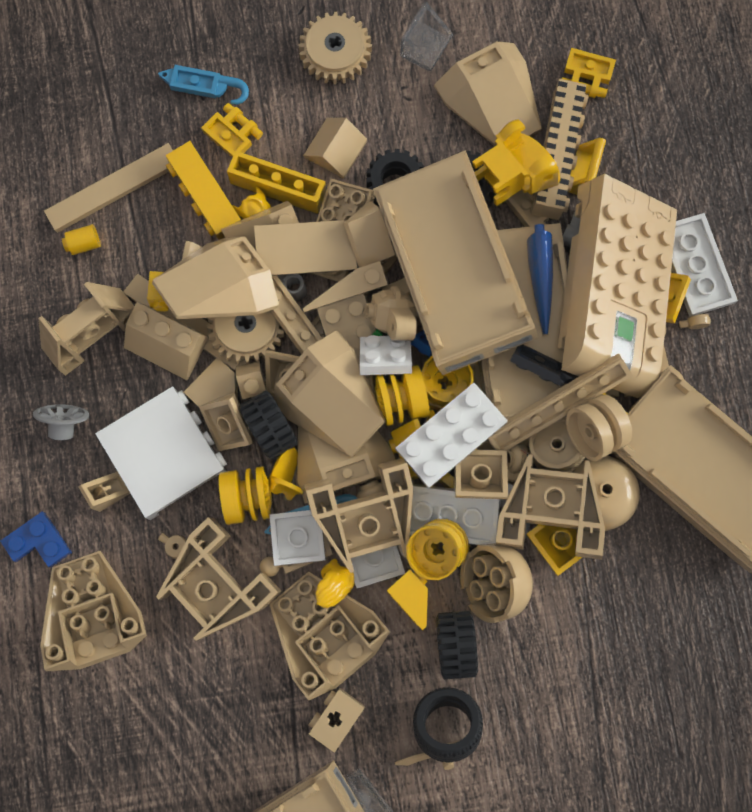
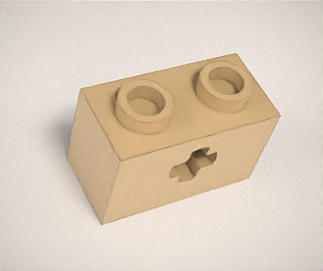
M339 688L337 693L333 690L324 701L327 707L322 715L317 712L309 723V726L312 728L309 735L334 753L365 708V705L341 688ZM337 711L341 714L339 719L342 722L340 724L336 722L333 725L330 723L331 717L328 714L330 712L334 714Z

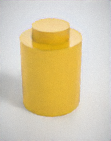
M93 224L65 232V238H62L65 251H70L72 255L101 247L97 230Z

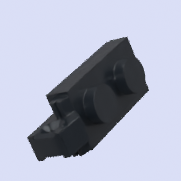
M524 344L517 346L510 360L520 369L529 370L537 374L541 379L551 381L560 387L579 377L561 370V362Z

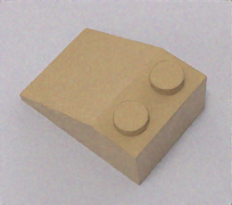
M285 201L221 230L225 238L245 236L256 251L254 226L299 223L292 204L289 201Z

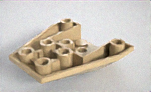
M497 41L456 62L434 84L444 104L493 146H496L495 135L500 133L503 127L510 121L519 119L525 125V129L521 133L532 136L542 129L527 64L514 43Z
M245 236L228 237L207 243L152 281V284L176 319L258 315L276 309L279 306L270 269Z
M334 331L308 347L275 385L274 400L289 421L350 457H353L386 422L366 375H360V362L354 349L338 331Z
M298 426L297 481L299 487L303 489L302 496L305 504H308L303 486L305 484L328 478L332 484L333 492L374 478L381 479L378 464L395 460L391 447L378 430L353 457H350Z
M101 551L52 567L40 644L45 671L86 668L130 652L147 636L140 609Z
M307 572L269 604L292 679L307 700L314 699L337 688L376 655L390 633L374 611L348 595L333 607L322 608L317 605L316 590L318 583L322 579L310 572Z

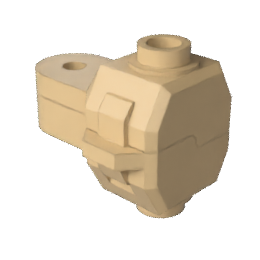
M392 286L390 290H382L372 295V301L365 306L366 318H370L373 326L383 333H387L391 340H414L416 335V319L419 315L411 296L399 290L397 286Z

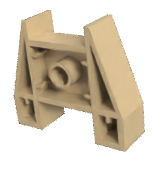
M378 261L355 269L303 308L304 314L317 310L325 337L334 331H338L352 346L359 362L360 337H368L375 331L370 318H366L365 315L367 302L364 294L388 285L381 262Z
M86 282L84 285L93 297L80 302L77 309L72 313L60 317L55 326L50 324L43 316L39 317L41 348L55 367L65 376L85 361L80 353L118 325L125 331L126 322L134 305L121 288Z
M529 454L499 515L496 544L524 550L527 523L578 529L576 557L602 560L605 526L589 460H585L584 474L533 469V454Z
M402 458L378 464L384 489L383 492L340 504L336 503L332 484L328 478L303 485L312 516L350 573L354 572L351 558L398 545L400 553L403 557H406V546L410 536L413 484L408 464Z
M208 517L189 535L156 596L160 600L166 599L169 595L173 594L200 623L203 629L194 637L195 641L203 639L265 609L282 592L264 573H260L245 589L237 583L212 555L231 535L215 518Z

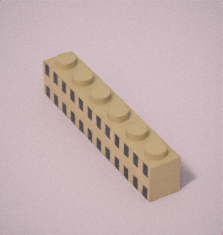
M559 78L554 89L543 147L557 163L560 171V182L557 186L534 194L531 210L533 215L559 220L562 213L568 210L570 198H567V191H571L574 177H571L570 174L571 170L575 169L578 156L574 155L575 149L578 150L581 141V135H578V130L582 129L585 115L581 113L582 109L586 108L588 95L585 94L587 84Z

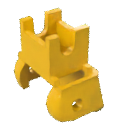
M519 119L507 123L500 133L495 135L496 146L472 161L475 169L482 166L474 172L477 181L484 178L493 188V191L497 193L493 197L496 206L520 190L532 195L557 186L560 182V171L557 163L538 141L521 133L525 129V125Z

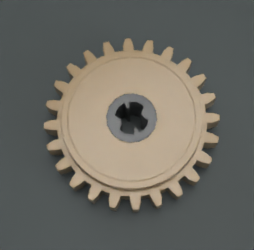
M334 12L333 16L325 13V17L322 19L317 16V22L310 21V29L304 27V35H300V44L298 46L303 67L308 68L309 75L315 73L316 80L323 77L324 83L333 80V83L337 84V80H341L344 84L348 77L354 80V74L361 75L362 68H367V61L371 60L372 44L371 36H368V29H362L361 21L355 23L354 16L350 19L346 18V13H343L342 16H338L337 12Z
M270 311L258 315L207 318L208 322L211 323L207 325V331L212 332L208 337L210 341H214L212 343L213 348H220L218 351L220 356L226 353V358L229 362L233 357L236 358L237 364H240L241 360H245L246 364H249L250 359L259 362V357L261 356L265 359V352L267 350L276 352L274 345H281V340L278 337H284V331L281 330L283 328ZM247 324L250 328L245 329L242 325Z

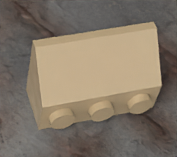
M136 302L126 322L124 348L188 380L209 337L145 304Z

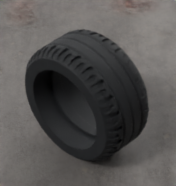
M450 687L432 690L420 700L414 711L413 728L415 739L422 751L434 760L451 763L465 759L475 751L482 737L483 718L481 710L476 701L462 690ZM451 706L458 708L469 718L471 724L470 731L459 742L452 744L440 743L427 733L425 727L426 720L434 710L440 707Z

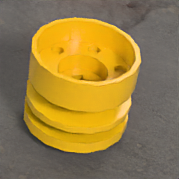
M433 356L425 362L421 371L426 387L429 409H433L436 412H439L440 408H444L473 384L474 381L473 370L470 365L442 375L436 367ZM441 382L446 383V389H441Z
M418 365L412 366V374H400L401 380L399 381L396 380L394 374H387L388 383H385L383 375H375V397L386 420V426L393 425L392 413H395L398 423H403V411L408 410L412 420L429 417L426 387Z
M263 466L256 467V479H254L250 468H246L245 480L241 481L237 470L219 473L220 501L227 525L244 523L245 511L248 510L253 521H258V509L261 510L264 520L270 519L272 494Z
M435 519L426 523L410 537L406 546V557L410 567L417 575L427 580H441L448 577L465 561L469 552V540L465 531L458 523L449 519ZM439 542L444 544L442 551L438 549Z

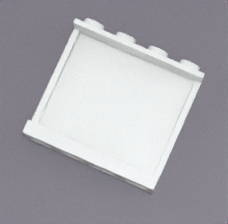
M173 386L95 433L144 517L149 520L157 517L159 511L219 475L220 472H226L224 466L227 465L224 457L220 452H214L211 445L215 443L207 431L203 433L198 426L202 423L195 411L190 413L186 404L190 403L182 390L178 392Z

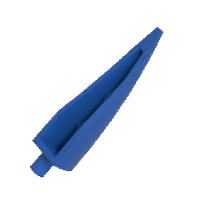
M537 224L534 226L535 233L527 239V250L532 287L544 335L548 334L551 315L553 245L552 234L545 231L544 224Z

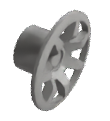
M55 404L37 408L33 411V417L40 422L48 423L49 438L68 440L74 436V424L86 421L89 418V412L73 405ZM56 408H57V412H56V413H54V412L51 410V409H56Z

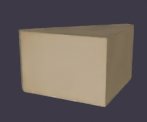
M118 471L79 486L90 508L98 512L103 511L130 494Z

